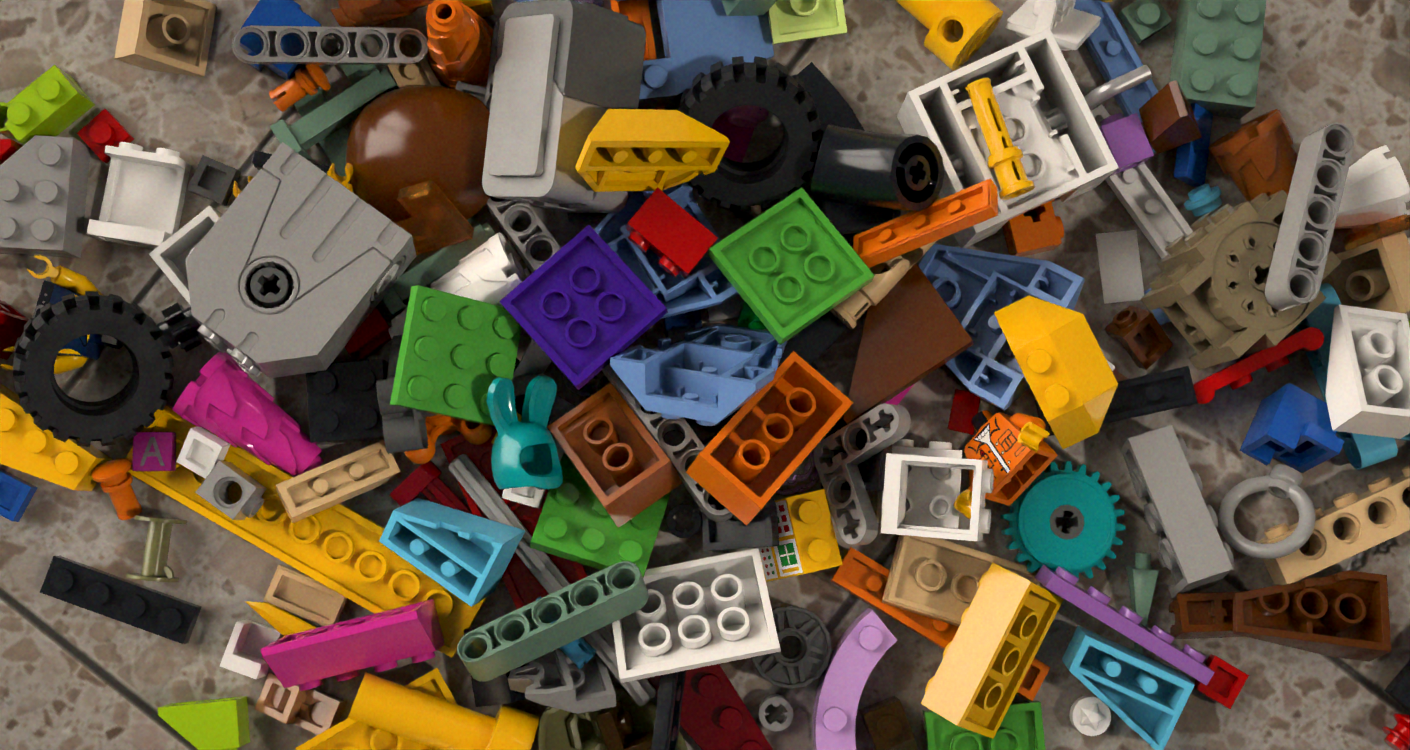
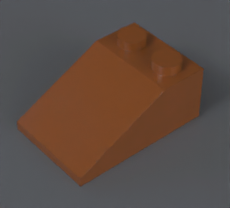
M609 383L547 426L618 528L683 483L670 459L612 383Z

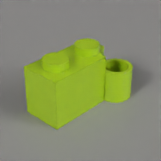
M53 65L8 103H0V134L10 139H17L18 142L24 145L35 135L58 136L95 104L70 75L56 65ZM7 117L8 120L4 124L6 127L3 128L4 119Z

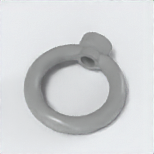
M1276 464L1273 466L1269 476L1252 477L1232 487L1222 499L1218 511V524L1225 540L1238 552L1257 559L1281 558L1300 549L1310 538L1316 519L1313 503L1307 493L1300 487L1303 480L1302 475L1292 467ZM1268 491L1280 499L1290 498L1298 509L1299 522L1294 532L1284 540L1270 544L1253 542L1239 533L1235 526L1234 512L1237 505L1250 494Z

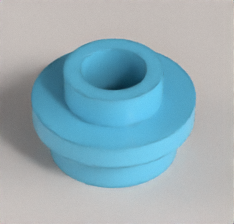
M1203 184L1187 194L1189 199L1185 201L1184 206L1186 210H1191L1195 217L1207 214L1222 204L1220 198L1222 192L1219 186L1210 188L1209 184Z

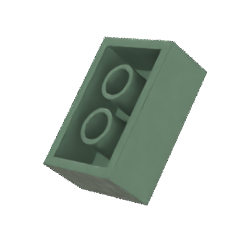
M1180 0L1178 2L1170 82L1177 80L1190 103L1200 105L1213 113V116L1241 119L1255 108L1266 0Z

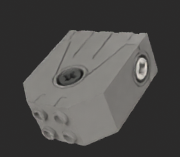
M282 142L262 166L263 169L257 172L185 259L191 312L195 320L201 325L197 331L205 337L204 339L220 352L225 353L228 348L232 350L230 355L237 360L241 367L255 377L260 371L269 378L327 370L395 284L396 279L398 280L416 257L413 237L410 233Z

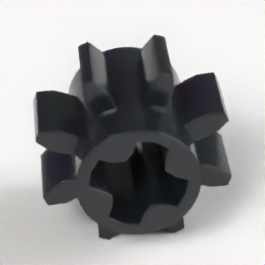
M177 302L161 311L165 319L158 323L157 326L171 349L180 345L181 349L187 352L202 344L199 337L200 333L197 331L201 325L192 316L191 306L184 310L183 306H180Z

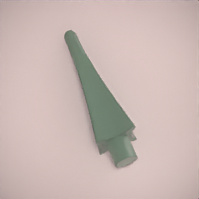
M1135 552V567L1126 566L1132 611L1143 617L1140 624L1147 628L1159 570L1151 567V553ZM1134 642V651L1144 655V647Z

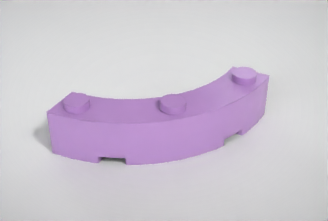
M870 608L863 611L842 634L831 653L828 666L821 674L813 708L812 734L814 750H856L855 721L862 690L877 662L898 641Z

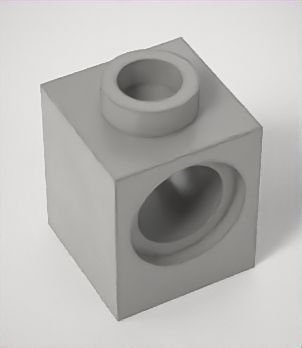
M219 460L195 493L232 520H245L246 517H253L264 503L262 495L267 488L233 463ZM237 482L242 488V496L238 502L232 503L228 498V489L233 483Z

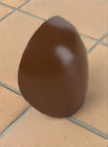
M407 86L381 94L362 109L352 124L347 140L346 164L350 163L353 166V175L349 182L352 185L354 194L408 233H434L450 229L465 222L477 214L490 198L484 192L482 186L490 115L488 108L481 100L469 93L443 86Z

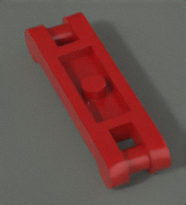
M1316 327L1303 329L1281 340L1274 347L1252 354L1194 383L1197 402L1199 404L1209 403L1214 398L1215 391L1228 384L1232 390H1235L1253 381L1254 379L1250 373L1264 366L1269 373L1290 363L1287 355L1299 349L1308 352L1319 349L1324 343L1322 331Z

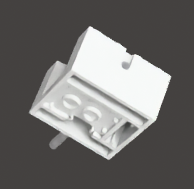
M1050 28L909 91L897 114V118L905 135L918 134L925 136L937 145L944 166L943 186L938 196L945 198L990 178L997 186L998 216L954 233L960 248H966L994 235L1008 220L1059 197L1061 202L1064 203L1090 191L1116 171L1119 167L1091 110L1103 101L1152 79V73L1147 65H1143L1102 84L1084 97ZM982 78H990L993 92L1013 146H1018L1022 150L1024 156L1021 158L1025 173L1028 180L1033 181L1035 185L1033 190L1008 200H1001L999 197V193L1002 191L994 169H990L987 164L988 157L991 154L978 123L969 94L965 89L968 84Z

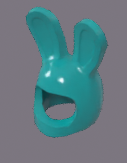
M546 375L537 376L528 384L522 407L521 422L518 421L515 408V393L512 381L508 378L497 377L489 386L486 402L491 419L498 432L492 447L491 464L494 482L499 489L535 487L539 490L554 489L563 483L557 447L551 432L547 430L549 416L556 397L557 385L554 379Z

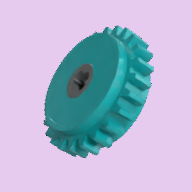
M1071 461L1063 462L1061 470H1058L1055 462H1051L1047 466V472L1043 471L1010 506H1007L1011 508L1010 513L1000 515V519L1009 521V527L1001 530V534L1011 535L1013 540L1006 545V548L1019 551L1014 558L1016 563H1021L1025 560L1029 562L1027 564V572L1033 573L1040 569L1042 565L1047 566L1053 571H1056L1058 566L1078 578L1079 573H1081L1085 578L1091 579L1093 578L1092 567L1104 571L1106 566L1102 559L1104 557L1109 559L1116 558L1115 553L1110 548L1112 545H1122L1123 543L1115 535L1116 531L1126 530V526L1117 523L1116 517L1125 514V511L1114 508L1113 504L1120 499V496L1108 495L1107 491L1112 484L1110 482L1099 484L1097 482L1100 476L1098 471H1094L1087 476L1085 475L1086 465L1084 464L1078 465L1075 471H1072ZM1056 518H1069V527L1062 528V526H1056Z

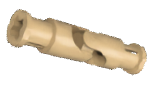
M936 241L869 268L875 275L872 282L831 309L832 314L849 329H854L859 317L871 305L876 306ZM884 268H886V269L888 270V271H886V272L881 273V271H882Z

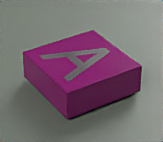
M136 432L137 435L133 437L132 471H176L175 432Z

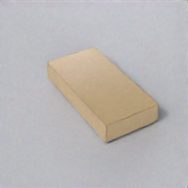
M281 564L277 567L263 601L326 626L340 622L349 599L306 574Z

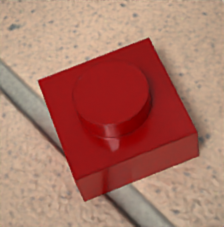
M107 109L102 110L77 132L90 149L106 164L111 160L110 156L104 153L106 145L119 147L120 142L131 143L134 140V137Z
M1210 654L1205 665L1215 673L1207 685L1196 679L1193 689L1223 707L1231 709L1249 675L1216 655Z

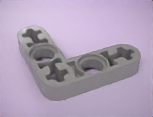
M883 403L823 439L815 449V466L839 535L847 544L867 545L874 541L877 536V518L858 465L899 441L908 433L911 423L910 414L901 405ZM890 422V428H891V429H889V428H879V429H878V427H877V426L883 427L884 425H886V424H888V423ZM861 429L867 434V443L862 450L856 445V436ZM834 450H838V451H843V450H845V452H846V453L840 452V453H838L837 455L834 456ZM845 481L851 486V496L846 502L842 500L840 495L841 486ZM859 521H860V522H861V527H859V528L857 529L858 534H856L855 528H857V527L859 526Z

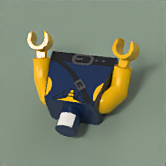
M34 255L33 257L45 261L46 269L44 272L34 273L32 270L27 269L28 273L35 278H51V282L46 280L43 282L33 318L37 317L41 313L40 308L49 302L54 305L62 301V296L72 293L74 297L84 296L85 291L98 292L99 295L104 296L86 276L61 265L54 267L51 261L43 255ZM89 334L78 337L67 343L59 351L54 364V374H61L83 367L87 359L98 360L103 346L120 349L123 344L111 336L102 334ZM14 347L2 350L3 352L15 353ZM0 364L4 370L13 371V366Z

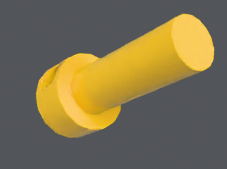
M895 0L929 29L924 40V46L951 70L961 67L981 48L995 30L1003 15V11L990 0Z
M367 672L363 677L348 716L350 719L438 750H531L539 724V716L505 704H501L495 718Z

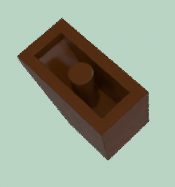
M1177 80L1165 85L1139 109L1143 121L1141 122L1149 144L1157 154L1202 138L1191 104Z

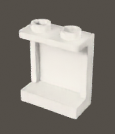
M120 142L119 147L106 145L104 153L110 156L111 162L99 220L89 219L87 234L100 241L156 249L179 230L191 165L179 157V152L170 149L157 148L156 153L142 151V146L128 142Z

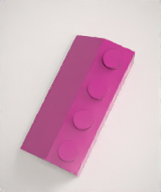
M434 599L286 635L260 650L262 657L284 688L298 685L299 690L304 691L323 685L322 679L336 676L337 682L360 676V669L374 667L375 672H381L397 667V660L411 657L412 663H418L435 657L434 651L441 648L445 642Z

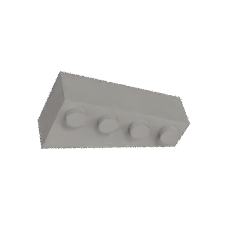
M1172 424L1128 438L1121 450L1137 496L1139 498L1146 497L1148 504L1144 505V518L1148 530H1151L1154 534L1158 533L1160 552H1157L1161 568L1167 567L1171 571L1174 584L1168 585L1172 599L1176 598L1177 594L1192 593L1216 585L1233 570L1234 557L1226 541L1222 542L1217 532L1218 519L1214 509L1210 505L1206 506L1201 491L1203 486L1201 478L1195 469H1190L1185 457L1187 456V447L1184 439L1180 434H1175Z

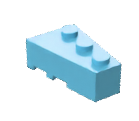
M1078 625L1062 657V661L1067 669L1105 705L1111 708L1132 730L1138 733L1154 750H1164L1195 686L1194 683L1184 673Z

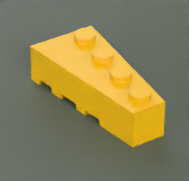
M0 383V464L72 490L92 491L98 483L93 480L91 476L92 471L100 464L112 460V458L91 444L90 447L77 446L74 439L68 438L66 442L54 438L52 431L48 429L42 431L34 424L30 413H25L20 404L19 396Z

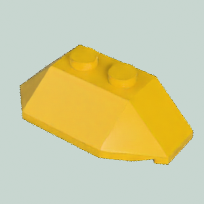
M608 109L588 135L575 168L594 192L655 191L657 187L663 191L688 182L702 172L704 176L715 172L730 141L727 136L678 110Z
M1031 295L995 311L994 314L1061 448L1065 449L1097 434L1114 396L1118 382L1084 314Z

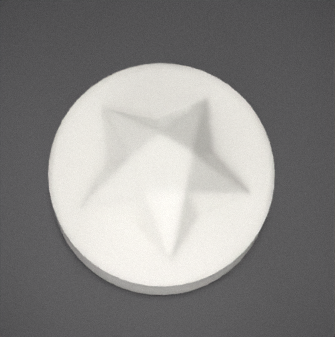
M1082 696L1070 708L1069 716L1073 727L1084 735H1100L1110 725V709L1097 697Z

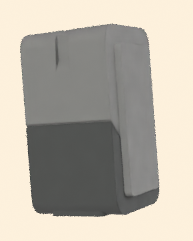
M534 0L512 3L505 8L493 30L485 106L488 108L490 115L482 186L487 195L565 213H617L624 208L629 191L594 192L577 172L575 166L588 135L608 109H638L646 43V32L641 24L628 20L626 15L589 2H577L574 0Z

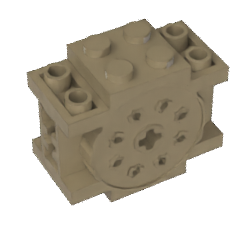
M1284 190L1270 196L1262 193L1250 202L1247 200L1235 207L1228 203L1212 215L1209 213L1203 215L1190 226L1193 232L1188 237L1181 236L1164 249L1168 255L1157 263L1162 273L1148 284L1151 290L1141 298V301L1150 311L1160 307L1196 351L1188 359L1197 370L1276 346L1326 299L1319 290L1317 297L1312 302L1285 311L1276 310L1266 300L1265 285L1288 197ZM1333 251L1328 253L1322 280L1342 263Z

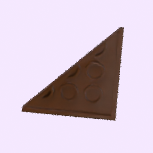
M914 264L876 306L871 305L867 310L848 396L854 403L845 412L843 418L847 425L876 406L886 403L974 345L972 338L917 264ZM884 268V269L881 271V273L886 272V271H888V270H887L886 268Z

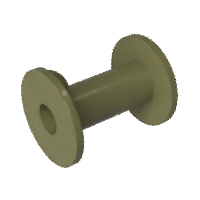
M135 515L134 519L148 521L141 573H127L126 578L155 582H179V578L174 577L172 568L167 566L172 524H187V520Z

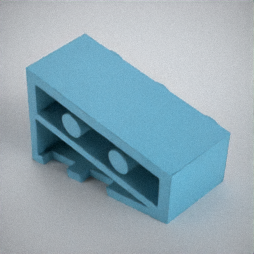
M417 498L393 510L379 542L472 607L495 592L525 530Z

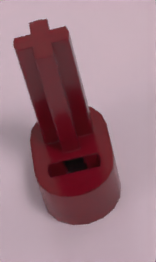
M431 460L418 466L389 495L401 507L415 500L422 493L430 502L472 514L471 510L439 478L442 472Z

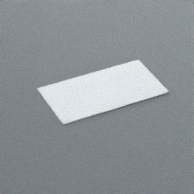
M1136 230L1096 234L1104 304L1141 300L1144 296V287Z

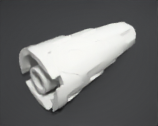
M499 232L460 259L459 265L431 283V288L503 307L499 301L523 282L530 273L527 268H522L519 262L521 257L509 240ZM408 305L402 313L391 320L392 327L388 329L391 338L396 335H403Z

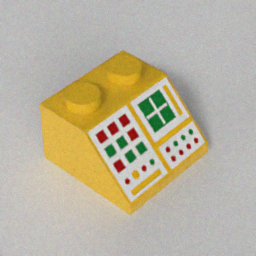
M824 489L775 500L778 517L779 546L759 547L766 582L843 565Z

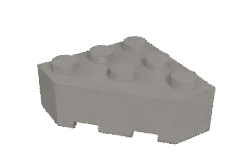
M35 135L0 165V254L81 258L90 147L74 137Z

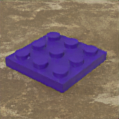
M590 225L586 226L499 301L578 390L610 363L611 357L623 352L668 313L664 304Z

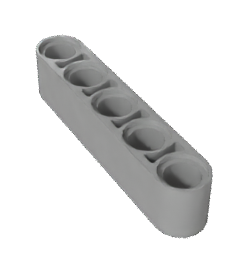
M251 25L238 30L232 41L234 55L243 63L411 65L422 60L428 52L427 38L422 32L413 28ZM248 34L258 37L262 44L261 52L255 56L245 54L240 48L241 37ZM293 35L299 39L302 48L298 56H289L283 52L280 45L282 37ZM324 36H334L338 39L341 46L338 56L331 57L322 51L321 40ZM364 36L373 37L378 42L379 52L375 57H369L362 52L360 42ZM402 37H410L416 42L417 53L414 57H406L400 51L399 43Z
M1331 123L1309 134L1300 145L1265 285L1266 300L1276 310L1285 311L1312 302L1319 293L1354 149L1355 139L1353 133L1343 123Z

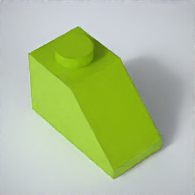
M247 696L178 702L158 707V716L198 750H238L239 747L250 743Z

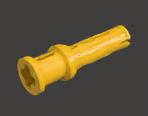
M982 78L968 84L965 89L969 94L978 123L991 154L988 157L987 164L990 169H994L1002 190L999 193L1000 199H1012L1035 188L1034 182L1028 180L1021 162V158L1024 155L1018 146H1013L993 92L990 78Z

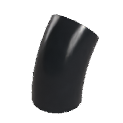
M829 123L818 152L810 194L868 207L920 211L928 208L938 198L942 189L944 179L943 159L937 145L925 136L871 132Z

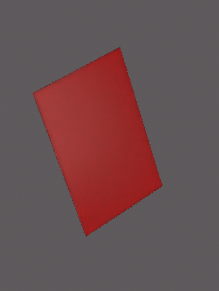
M955 389L947 429L973 435L974 428L971 420L978 413L981 398L971 392Z

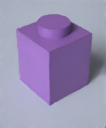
M1117 113L1100 121L1102 126L1099 129L1119 167L1110 176L1142 165L1154 156L1137 113L1124 117L1122 113Z

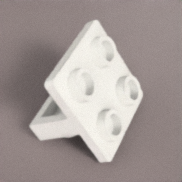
M1027 0L1007 19L1005 28L1015 31L1022 38H1028L1050 28L1060 50L1069 51L1077 50L1099 26L1101 17L1074 9L1076 0Z

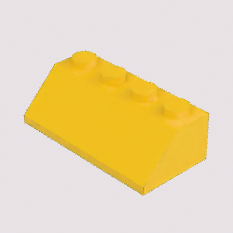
M992 562L988 571L980 578L978 591L971 605L963 612L961 625L953 640L946 646L943 652V660L935 676L928 681L921 704L959 727L994 739L1064 599Z

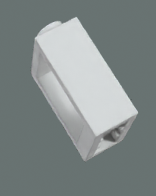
M886 453L881 533L983 541V533L989 534L991 525V510L985 509L986 493H992L993 469H987L988 461ZM908 465L974 470L970 530L904 524Z

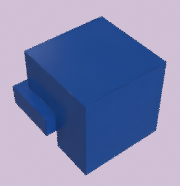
M260 0L240 29L251 25L322 27V25L301 10V5L293 0ZM251 34L241 37L240 46L249 52L247 55L255 56L261 52L262 44L258 37ZM285 35L281 39V49L285 54L289 56H298L300 54L302 46L297 37ZM248 64L259 72L266 66L286 81L295 76L294 71L302 66V64Z
M1288 383L1261 400L1239 451L1266 466L1270 464L1272 458H1275L1304 473L1340 454L1345 440L1336 436L1337 431H1332L1327 403Z

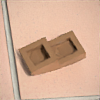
M269 673L255 710L285 724H295L319 735L340 722L347 702L316 688L300 691L298 685L284 688L276 675Z

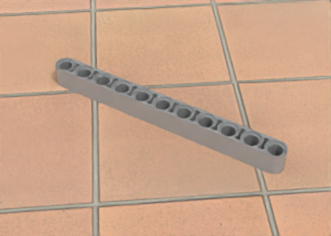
M490 196L486 203L489 214L532 273L547 261L533 259L538 251H551L552 257L561 249L530 204L510 200L495 202L492 201L493 197ZM527 221L531 223L530 227L525 231L517 232L513 230L517 222ZM609 363L602 369V372L670 459L683 482L682 484L702 512L715 522H723L730 519L734 514L727 508L723 510L713 509L708 503L711 494L686 473L687 465L696 459L705 446L684 417L680 419H666L661 417V413H644L641 410L642 405L619 379V376ZM677 430L685 436V439L677 446H670L664 442L663 437L667 432Z

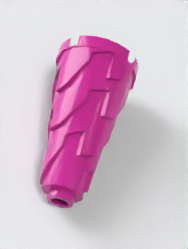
M219 351L199 371L201 375L195 382L190 381L174 405L173 411L191 424L212 432L236 448L239 446L267 465H274L293 476H298L315 469L324 462L319 457L322 450L316 444L310 443V438L301 429V425L273 402L274 398L255 382L248 373L244 372L233 357L226 352L222 353Z

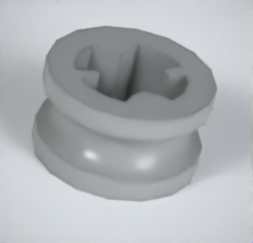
M768 695L759 705L760 722L768 730L782 731L792 722V705L783 695ZM770 704L778 707L780 704L784 705L787 709L782 711L783 715L786 716L781 722L776 718L771 722L765 717V715H769V711L765 710Z

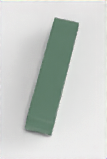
M629 561L615 563L468 632L458 642L457 653L473 679L482 682L492 680L640 610L648 601V589L636 564Z

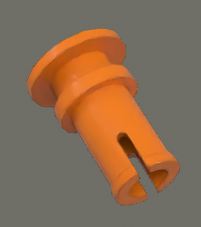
M306 65L305 69L298 68L294 71L295 76L269 91L270 98L277 99L273 103L280 111H286L288 107L308 94L311 96L318 93V87L325 91L331 89L329 80L319 65Z
M126 458L106 461L97 466L91 474L94 481L101 482L100 486L103 492L109 494L116 509L117 517L120 520L131 519L142 512V507L131 486L133 478L130 472H128L131 468V463Z

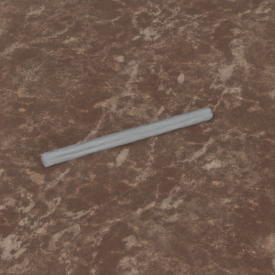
M462 454L455 458L448 466L450 472L489 520L525 530L515 553L547 593L551 594L570 585V582L545 552L530 548L532 535L468 455ZM602 627L583 636L587 643L597 650L596 654L620 682L614 637L607 628ZM647 678L625 683L620 682L639 706L645 705L656 694V689Z

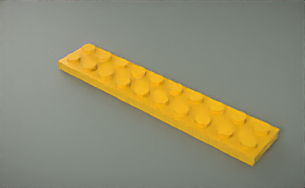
M166 404L163 410L157 409L154 413L156 420L148 428L144 426L141 432H175L177 461L190 428L196 426L181 418V416L173 411V407ZM230 445L224 461L233 463L267 488L262 495L264 503L253 517H246L245 520H232L195 493L205 478L176 462V471L137 472L132 471L133 446L126 456V459H129L131 463V468L128 472L132 476L372 613H379L434 599L445 642L438 650L451 658L455 656L458 642L464 636L463 629L471 628L488 598L487 596L471 607L380 543L379 540L385 529L384 527L342 503L292 523L276 491V484L291 479L294 476L274 465H267L239 446L236 448ZM237 482L233 483L228 489L229 500L232 503H236L242 496V488Z

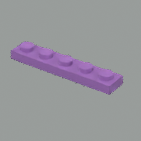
M1042 565L1035 576L1047 589L1201 683L1207 685L1215 672L1203 663L1206 656L1188 644H1185L1183 649L1177 647L1172 643L1175 637L1155 624L1151 630L1140 624L1143 617L1128 607L1122 605L1120 610H1117L1110 606L1108 603L1111 598L1097 588L1090 586L1086 591L1076 585L1079 578L1066 569L1058 566L1056 571H1053L1047 566Z

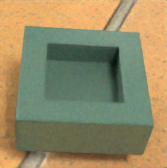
M1136 0L1117 14L1137 44L1142 43L1172 22V19L1159 0Z

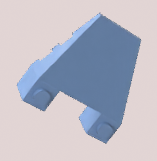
M656 0L665 58L643 61L638 109L670 107L679 103L685 89L692 88L693 79L700 72L705 75L710 73V66L719 61L723 63V66L732 64V57L743 56L744 62L753 63L755 56L766 58V60L773 58L774 50L768 13L753 16H727L721 0Z

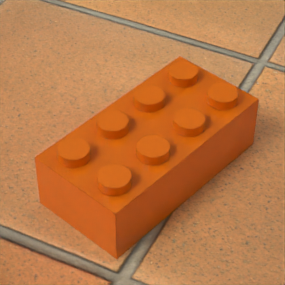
M793 351L777 368L774 379L741 407L698 454L686 473L747 526L854 402Z

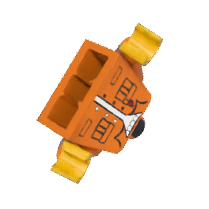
M988 410L981 411L972 418L971 424L977 434L966 444L964 449L967 459L988 461L987 469H993L992 493H986L985 499L1010 506L1058 456L1043 440L1048 438L1050 433L1045 430L1046 424L1041 418L1023 413H1016L1010 416L998 412L992 415ZM968 470L969 487L961 492L954 502V508L968 519L971 518L974 470Z

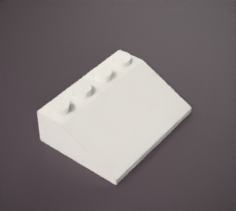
M759 548L646 569L643 579L649 593L647 603L640 610L612 623L621 683L781 652Z

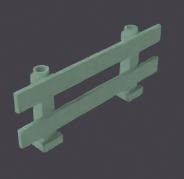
M360 43V47H361L362 52H363L365 55L369 56V55L367 54V52L365 51V49L363 48V46L361 45V43ZM340 65L351 82V87L327 101L318 87V93L313 96L308 94L294 103V106L302 116L301 119L290 126L281 119L270 126L271 130L280 144L282 142L307 160L311 159L307 149L319 142L330 161L335 164V168L340 176H346L345 166L349 133L344 126L357 118L369 102L383 93L398 88L386 68L379 72L375 65ZM474 215L465 222L448 229L454 241L429 256L416 234L410 233L413 237L416 257L398 280L396 279L395 284L382 299L392 315L396 317L408 305L411 286L420 285L431 288V283L458 266L460 259L494 236L496 233L490 224L486 222L481 225Z

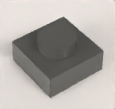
M202 155L187 190L227 206L233 192L234 181H238L241 172Z

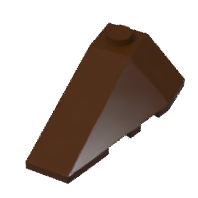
M1348 570L1330 576L1313 577L1300 582L1281 586L1274 585L1232 595L1233 634L1330 657L1368 662L1391 652L1387 575Z

